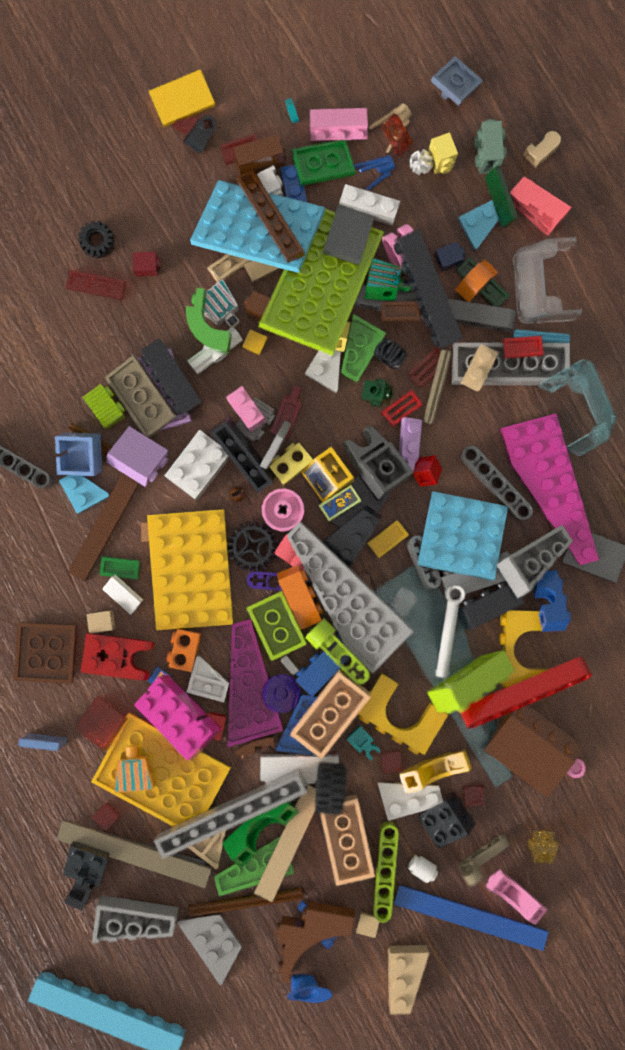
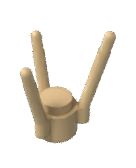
M405 104L394 108L390 113L369 126V130L383 122L384 125H388L392 121L396 124H402L386 150L387 153L390 152L404 128L410 123L408 118L412 113Z

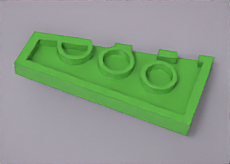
M281 836L257 850V853L243 867L235 863L214 876L219 896L258 885ZM292 862L284 877L295 873Z

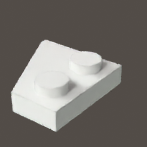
M335 350L333 356L318 351L305 375L337 393L340 351Z
M197 656L187 692L224 702L229 682L203 658Z

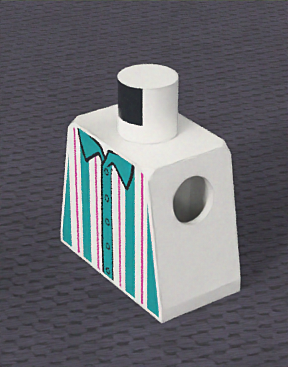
M221 279L207 291L204 314L218 326L226 322L230 328L235 327L240 322L234 315L239 308L225 282Z

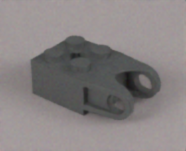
M367 426L363 430L368 442L367 447H360L349 439L343 442V447L358 474L380 500L407 481L413 474V470L391 442L388 443L373 427Z

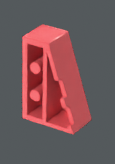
M523 177L510 192L514 207L547 236L552 233L572 208L526 177Z

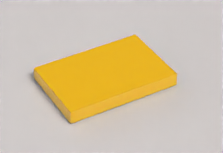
M201 70L149 91L164 127L216 106Z

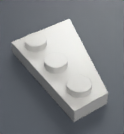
M378 782L388 821L428 810L443 802L438 785L429 784L422 790L406 793L402 783Z

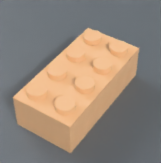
M339 669L292 729L290 735L322 759L368 701L371 693L360 684L355 683L346 673Z
M357 794L346 796L344 810L341 815L321 814L336 886L375 877Z

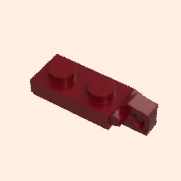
M294 386L291 395L286 394L283 397L270 432L271 434L277 435L284 421L291 423V426L284 439L289 440L302 405V399L299 398L301 388Z

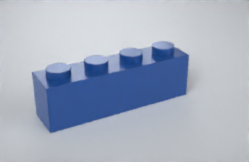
M337 631V632H336V633L338 634L337 638L342 642V640H341L342 638H341L339 632ZM335 641L328 650L331 651L338 643ZM324 650L320 654L316 652L309 660L311 664L307 668L303 666L296 673L298 677L295 681L311 697L340 669ZM343 655L341 657V662L343 665L350 658L349 655Z

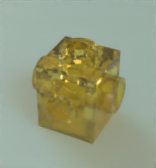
M544 830L533 832L532 839L528 841L529 851H532L533 862L553 863L558 851V841L554 839L553 832H546Z

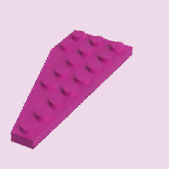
M557 414L501 428L511 467L521 478L522 483L527 487L532 498L553 527L556 529L563 525L573 540L567 548L578 564L583 565L598 561L599 558Z

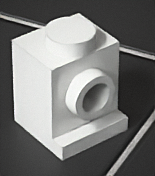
M274 165L257 174L268 194L283 195L281 191L283 184L280 177L276 176Z

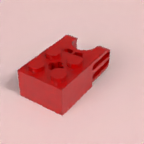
M86 633L81 673L141 681L149 680L150 673L147 670L138 668L133 662V657L137 651L153 649L154 642L99 633ZM104 650L108 654V657L105 659L101 656V652H104Z

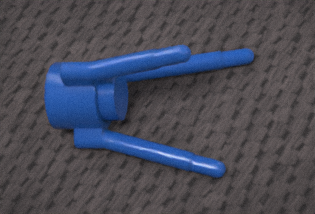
M390 155L354 164V168H360V172L376 168L379 174L383 173L366 188V191L375 187L386 177L391 176L390 171L395 169Z

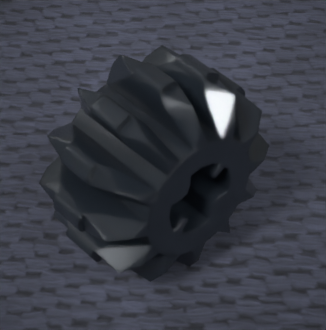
M383 339L378 343L374 351L376 359L393 369L400 368L408 356L405 349L390 339Z

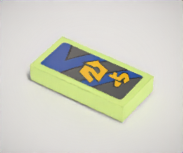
M352 485L320 504L319 507L328 521L331 522L362 501Z

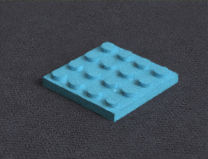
M432 491L417 565L494 581L508 507Z

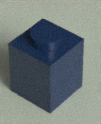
M458 242L436 249L434 257L440 272L463 263L465 252L462 246L459 247Z

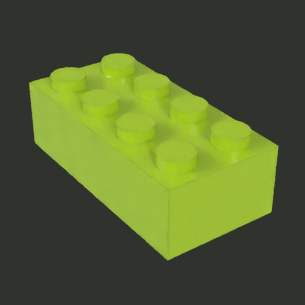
M504 650L480 655L427 693L438 713L447 712L449 714L455 710L461 712L469 707L468 704L470 702L481 699L484 692L494 690L498 682L502 683L508 680V675L515 670Z

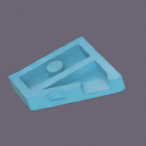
M492 200L458 217V221L474 251L479 248L480 244L499 220Z
M68 475L59 480L77 514L84 512L110 496L109 493L81 475Z

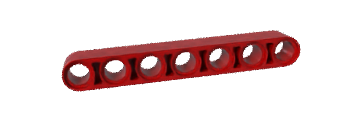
M578 657L483 697L478 701L468 704L469 707L461 711L460 714L467 729H472L589 679L592 674L583 657Z

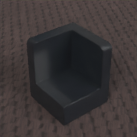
M84 882L83 886H79L74 883L64 903L82 911L87 904L94 885Z

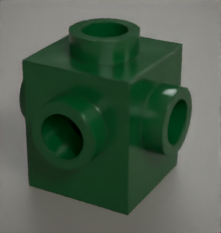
M376 378L375 381L365 380L361 399L371 403V406L374 407L389 405L393 397V387L386 383L387 380Z

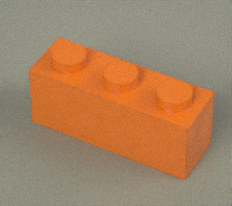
M299 565L277 573L279 584L300 630L321 622L320 614L323 611L319 602L315 604L313 598L316 595L312 586H307L306 581L308 577L305 570H300Z

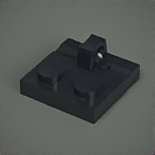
M72 841L63 875L76 879L75 884L83 886L85 882L100 887L110 853Z

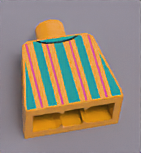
M138 745L126 746L127 757H122L117 761L115 793L153 790L155 782L148 755L139 756Z

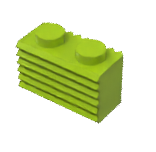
M100 384L82 398L103 427L109 430L126 417L123 414L125 409L119 401L115 403L112 399L114 394L108 386L104 388Z

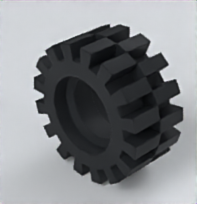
M91 221L90 225L87 222L85 224L86 227H81L80 230L82 232L78 234L81 248L92 258L93 256L96 259H99V256H102V258L106 257L105 254L109 255L111 253L110 249L113 250V244H115L112 231L105 223L102 224L101 221H97V223ZM95 233H100L104 237L103 243L99 246L90 244V237Z

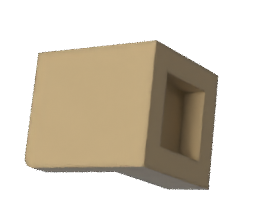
M113 610L87 614L89 633L116 629Z

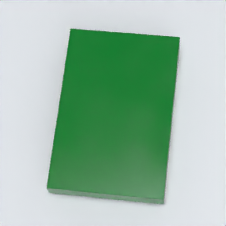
M336 140L291 149L300 186L354 176L356 173L346 140Z

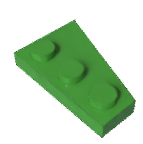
M353 314L341 374L358 383L374 356L376 346L383 340L386 332Z

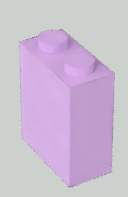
M129 426L108 452L106 463L146 487L149 481L153 482L158 475V469L164 468L168 462V458H166L168 450Z

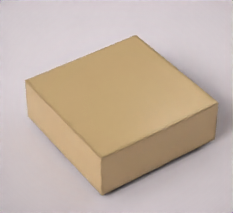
M361 912L356 933L375 938L379 921L376 920L374 915Z

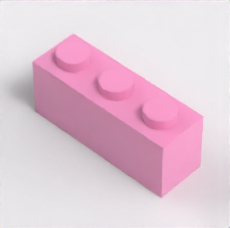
M367 108L310 110L311 141L367 139Z

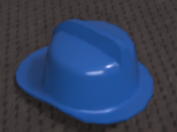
M294 974L291 982V993L287 997L289 1000L319 1003L329 1000L332 997V992L329 989L319 987L316 978L312 975Z

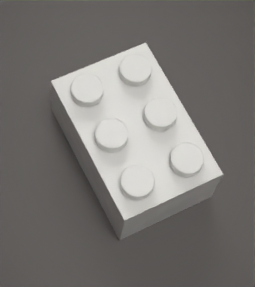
M199 430L164 476L198 500L230 457L218 443Z

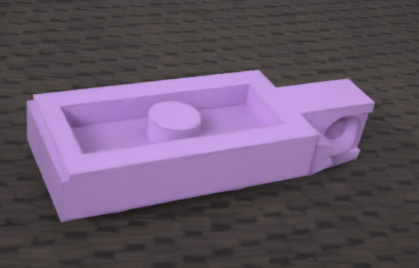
M404 417L401 421L399 454L410 468L414 470L415 462L419 458L422 420Z

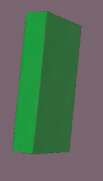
M102 556L99 575L109 577L116 575L119 578L139 580L141 561Z

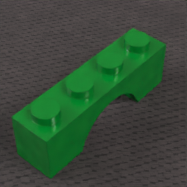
M291 800L244 821L222 845L232 861L243 867L257 853L256 842L261 831L273 823L286 825L299 811Z

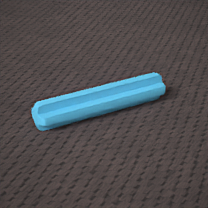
M517 329L513 333V338L542 335L543 343H569L570 335L562 333Z

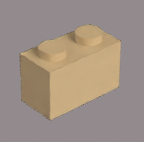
M480 344L461 384L478 392L498 352Z

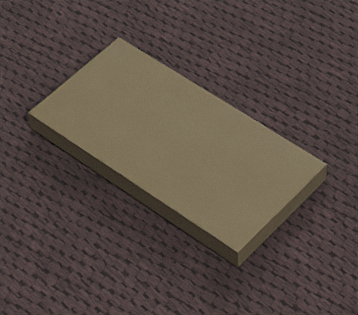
M133 354L105 376V379L144 436L151 438L178 417L136 355Z

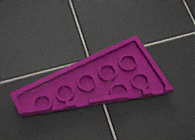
M251 619L232 624L228 747L283 731L279 713L270 710L263 700V687L269 678Z

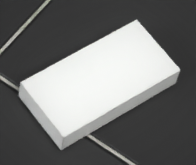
M113 575L103 588L130 615L143 601L139 595L116 575Z

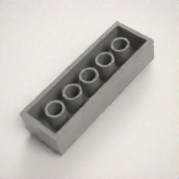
M453 343L451 347V385H463L461 381L480 344L498 352L483 385H566L570 382V343H543V356L504 359L502 343Z

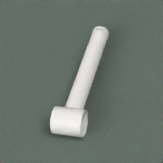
M449 586L445 591V598L448 602L437 670H435L438 677L448 678L450 673L448 672L458 608L459 603L465 597V592L460 586ZM453 589L459 591V598L456 600L450 597V592Z

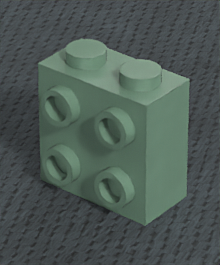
M488 119L482 122L480 129H477V137H474V149H477L478 155L475 156V167H478L479 174H486L494 167L503 166L507 150L506 147H503L505 128H502V121Z

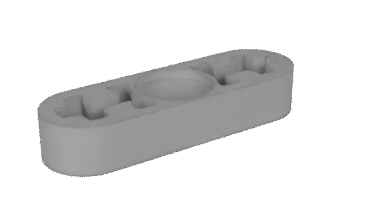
M414 536L408 540L407 549L423 587L427 590H433L441 584V577L437 569L424 568L417 565L419 559L417 554L420 553L423 537ZM414 543H419L420 546L414 547ZM433 578L434 582L429 583L428 579Z

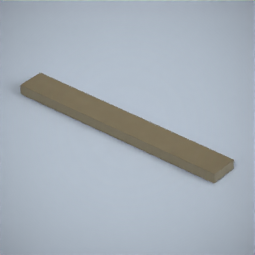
M65 819L62 821L56 839L68 844L75 841L110 853L109 857L203 888L206 887L212 868L175 855L162 859L157 849Z

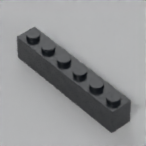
M420 229L413 230L394 239V250L397 255L401 256L403 261L401 267L404 273H407L409 276V287L412 292L415 291L417 296L416 304L419 310L423 311L425 316L423 321L432 333L430 339L433 345L437 346V348H444L463 339Z

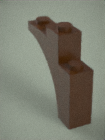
M309 901L308 907L303 908L302 919L283 916L281 923L277 922L276 935H279L278 943L282 944L281 955H284V960L279 962L278 973L281 974L280 982L288 983L296 961L312 945L331 937H351L355 909Z

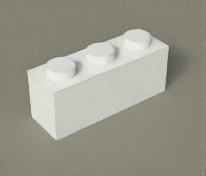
M345 184L339 205L373 215L374 221L393 226L400 201Z

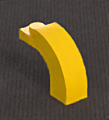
M462 750L454 753L447 752L426 759L409 767L399 775L406 793L422 790L440 778L470 771L472 767L466 751Z

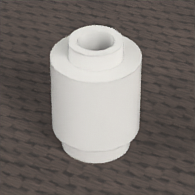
M414 855L408 865L411 873L426 883L429 881L433 882L438 874L437 866L422 856Z

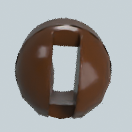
M235 486L230 490V498L233 501L240 502L244 499L245 491L243 488ZM241 490V494L233 497L232 494Z

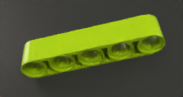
M391 821L382 823L379 830L373 899L374 917L379 922H387L392 915L398 830ZM387 828L394 829V833L391 836L384 834ZM385 848L392 849L390 855H384L382 851ZM385 867L391 869L387 875L380 873ZM382 887L389 889L388 893L384 895L380 894L379 890ZM380 907L387 909L384 914H379L377 910Z

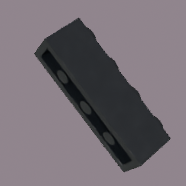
M160 338L140 350L143 354L140 358L146 367L151 366L154 371L151 375L157 383L161 381L164 386L161 390L167 399L172 398L174 401L172 407L178 415L181 413L183 417H186L203 406V403Z
M227 416L212 428L210 432L257 493L273 483L275 474L269 467L265 469L260 466L263 459L230 416Z

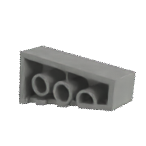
M563 525L507 557L498 563L497 567L517 598H519L534 587L535 583L542 578L547 569L554 564V561L561 556L573 540Z
M102 895L97 904L92 943H99V941L103 940L111 942L126 938L135 940L138 937L158 938L173 936L179 907Z

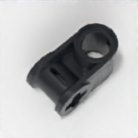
M210 115L203 116L196 122L183 142L200 154L216 129V120ZM204 122H207V123H208V124H207V127H208L207 129L204 128V126H205Z

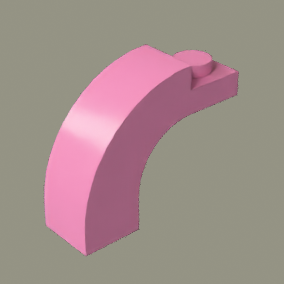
M498 870L489 878L486 887L510 903L529 922L536 925L548 910L525 888L502 870Z

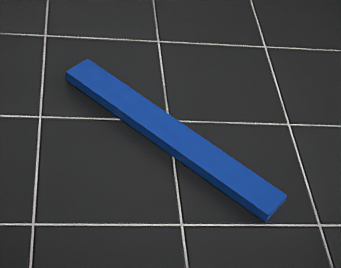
M401 884L398 886L394 899V905L542 951L544 950L549 933L548 930Z

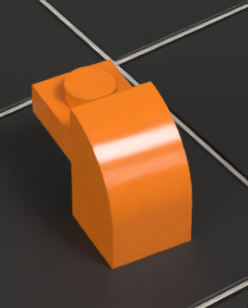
M484 259L467 274L455 290L467 302H470L496 276L498 271Z

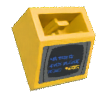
M332 447L317 456L301 472L322 502H325L354 482V477Z

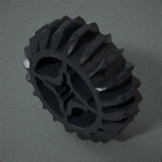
M254 520L253 526L250 525V521H246V528L240 523L239 527L242 530L238 531L234 528L233 531L237 535H229V538L234 539L233 543L227 542L228 546H233V549H229L227 552H234L235 555L231 556L230 559H238L235 566L243 563L241 570H245L246 566H249V572H252L253 566H256V571L259 572V565L267 569L266 561L269 564H273V561L269 559L270 556L277 558V555L272 552L277 549V547H273V544L279 541L278 539L272 540L276 533L273 532L269 535L270 526L266 530L263 529L265 526L264 522L260 524V527H257L258 522ZM248 531H259L265 536L255 540ZM243 535L246 545L242 550L238 551V541ZM248 538L253 543H259L256 550L258 555L252 549L247 550L248 546H250L248 545L250 543ZM268 541L269 550L263 558L260 553V547ZM253 553L258 562H247L241 556Z

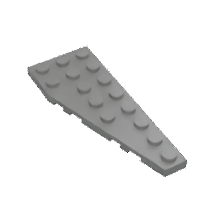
M299 522L287 537L296 555L300 558L306 574L309 575L326 612L328 611L335 629L338 630L344 646L374 673L414 630L303 522Z

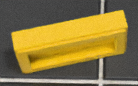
M396 520L367 544L375 555L380 558L409 534L399 521Z

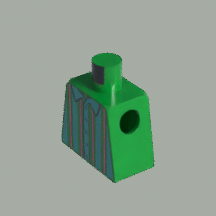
M372 258L364 299L394 301L396 300L398 290L409 292L408 281L410 280L400 279L401 267Z

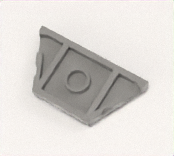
M220 912L210 914L209 916L200 915L190 919H179L177 921L178 925L219 985H221L242 947L241 942Z

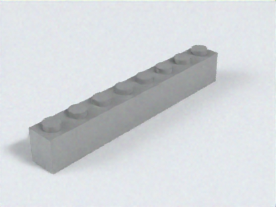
M297 769L158 833L154 842L162 859L307 793L308 786L300 769Z

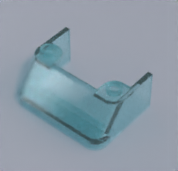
M585 359L576 362L538 384L539 388L551 393L566 384L575 393L583 392L597 425L592 428L591 433L566 446L568 451L578 456H582L606 442L617 421L616 414L594 363Z

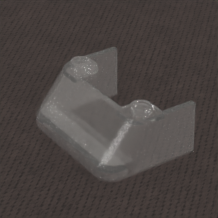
M576 237L545 239L519 248L514 254L518 318L523 323L572 321L582 314V309L563 310L562 302L558 297L546 296L543 259L554 257L557 251L569 250L576 242Z

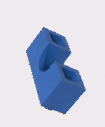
M557 570L546 571L533 587L535 598H545L551 603L542 605L538 614L542 632L565 631L568 623L571 622V614L566 609L567 598L562 592L563 581L562 578H559Z

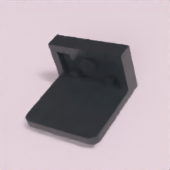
M455 792L448 794L441 804L420 813L418 816L419 821L438 848L468 836L475 826L473 817L467 812L462 800Z

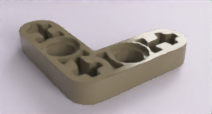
M504 834L497 836L458 864V868L469 886L478 883L484 877L479 867L509 846L510 842Z

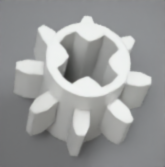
M424 149L422 152L416 151L410 158V167L418 175L421 172L426 174L433 166V157Z

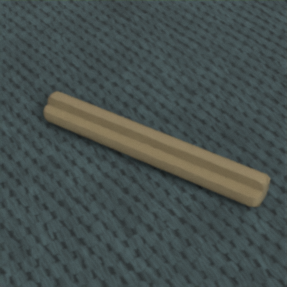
M446 349L441 350L423 419V422L427 424H433L435 421L452 352Z

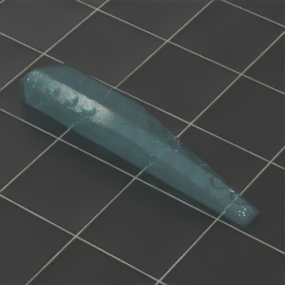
M413 565L373 591L414 630L404 642L432 687H435L447 679L436 676L435 672L439 661L447 601L438 587L433 590H427L423 587ZM433 578L428 579L429 583L434 582ZM458 618L448 672L450 673L448 677L473 661L463 626ZM458 710L449 713L494 786L498 787L512 778L507 767L484 751L496 731L494 721L492 720L475 728L467 729Z

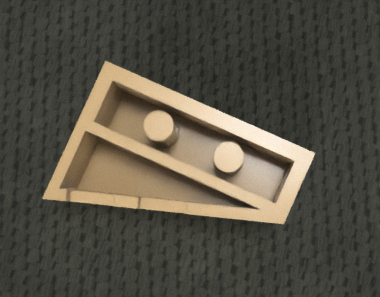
M427 945L388 946L390 1014H411L429 955Z

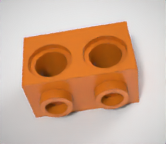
M177 629V632H173L171 643L174 644L173 650L169 651L167 656L170 668L188 672L193 671L202 633L185 629ZM183 635L190 637V644L187 646L181 643ZM178 654H183L186 657L185 664L177 662Z

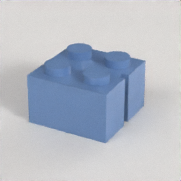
M64 432L55 436L56 453L68 452L56 457L58 475L95 476L102 472L101 434Z

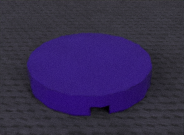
M277 674L270 677L263 687L262 696L264 703L270 710L276 713H286L294 709L300 699V688L297 686L295 679L286 674Z

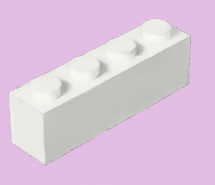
M327 753L322 759L316 754L314 756L305 754H261V781H265V784L300 769L306 784H313L317 780L319 763H339L338 753Z

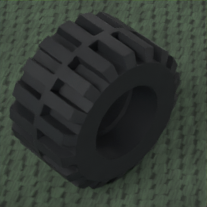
M320 762L317 768L315 810L320 814L341 815L345 803L346 767L342 763Z

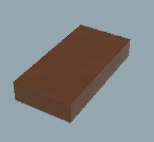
M416 301L381 302V322L420 321V310Z

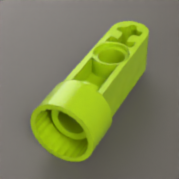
M324 618L305 638L316 649L321 647L355 683H365L369 678L368 668L333 634L336 629ZM336 641L338 644L329 651L328 648ZM349 655L352 658L351 665H343L341 657ZM355 662L359 664L356 666L359 671H365L364 679L361 677L357 679V673L354 669L352 672L348 670L354 666Z

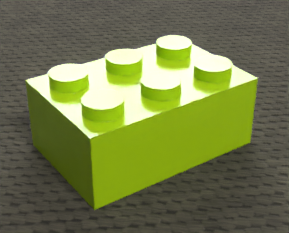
M283 591L247 607L271 661L307 644Z

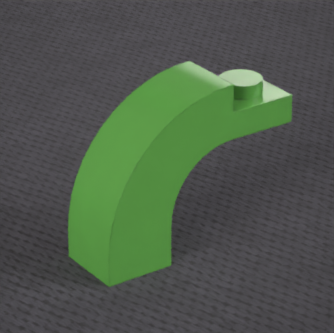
M196 288V293L192 295V305L194 307L186 306V318L190 330L207 348L217 352L230 353L231 332L216 330L207 325L204 317L207 292L203 288Z

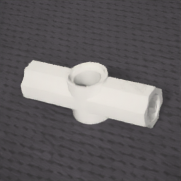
M234 327L228 330L232 334L230 350L243 341ZM204 345L200 352L188 360V363L199 374L211 364L221 361L228 353L217 352Z

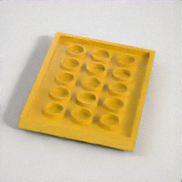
M225 509L147 515L156 630L233 624Z
M129 712L91 782L174 827L209 810L231 767L203 751L196 758L187 761L154 725ZM138 745V755H148L155 782L153 790L115 793L117 761L122 757H127L126 746Z

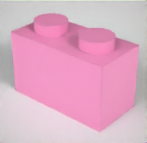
M242 386L226 397L250 433L266 422L265 417Z

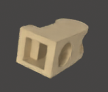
M555 131L548 132L543 141L536 147L533 144L529 145L523 156L536 169L557 149L561 141L560 135Z

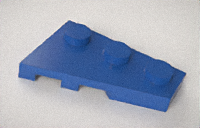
M301 695L275 751L314 756L312 751L290 734L318 696Z

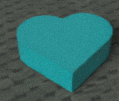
M292 98L286 99L285 104L292 123L300 122Z

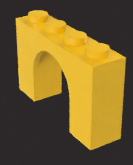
M510 610L500 615V625L503 626V633H500V645H503V650L515 670L508 675V680L500 683L503 688L549 670L525 668L518 663L514 655V645L520 635L528 631H542L538 615L540 611Z
M380 672L369 691L371 693L370 698L358 712V715H360L359 719L366 724H369V722L375 724V729L382 734L388 732L393 736L391 739L399 744L404 742L409 745L408 749L418 755L420 752L425 755L448 714L446 712L438 713L435 706L429 703L419 721L413 726L399 728L392 725L386 717V705L398 683Z

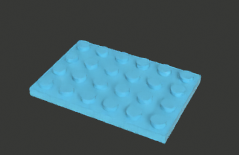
M218 180L190 239L191 245L299 273L324 216L325 207L269 194L305 251L304 257L287 264L241 187Z

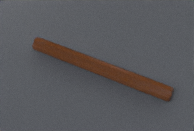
M302 888L277 891L272 902L256 894L192 904L188 906V914L190 917L301 900L303 899Z

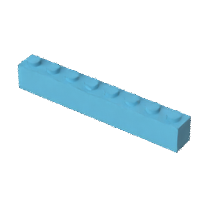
M50 972L40 973L28 999L31 1003L147 1050H179L185 1034V1029H182L176 1023H167L159 1016L152 1017L141 1009L128 1007L124 1002H115L107 995H98L87 987L74 985L70 980L56 978Z

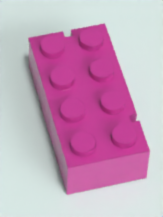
M169 675L159 676L147 689L149 692H145L134 705L187 761L196 758L221 730L210 717L200 721L197 720L204 717L206 713Z

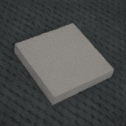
M284 421L260 465L261 467L268 468L283 442L291 423Z

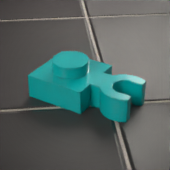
M361 725L346 737L359 753L365 750L366 756L370 760L373 759L370 754L371 750H376L380 753L379 747L371 744L374 740L373 737Z

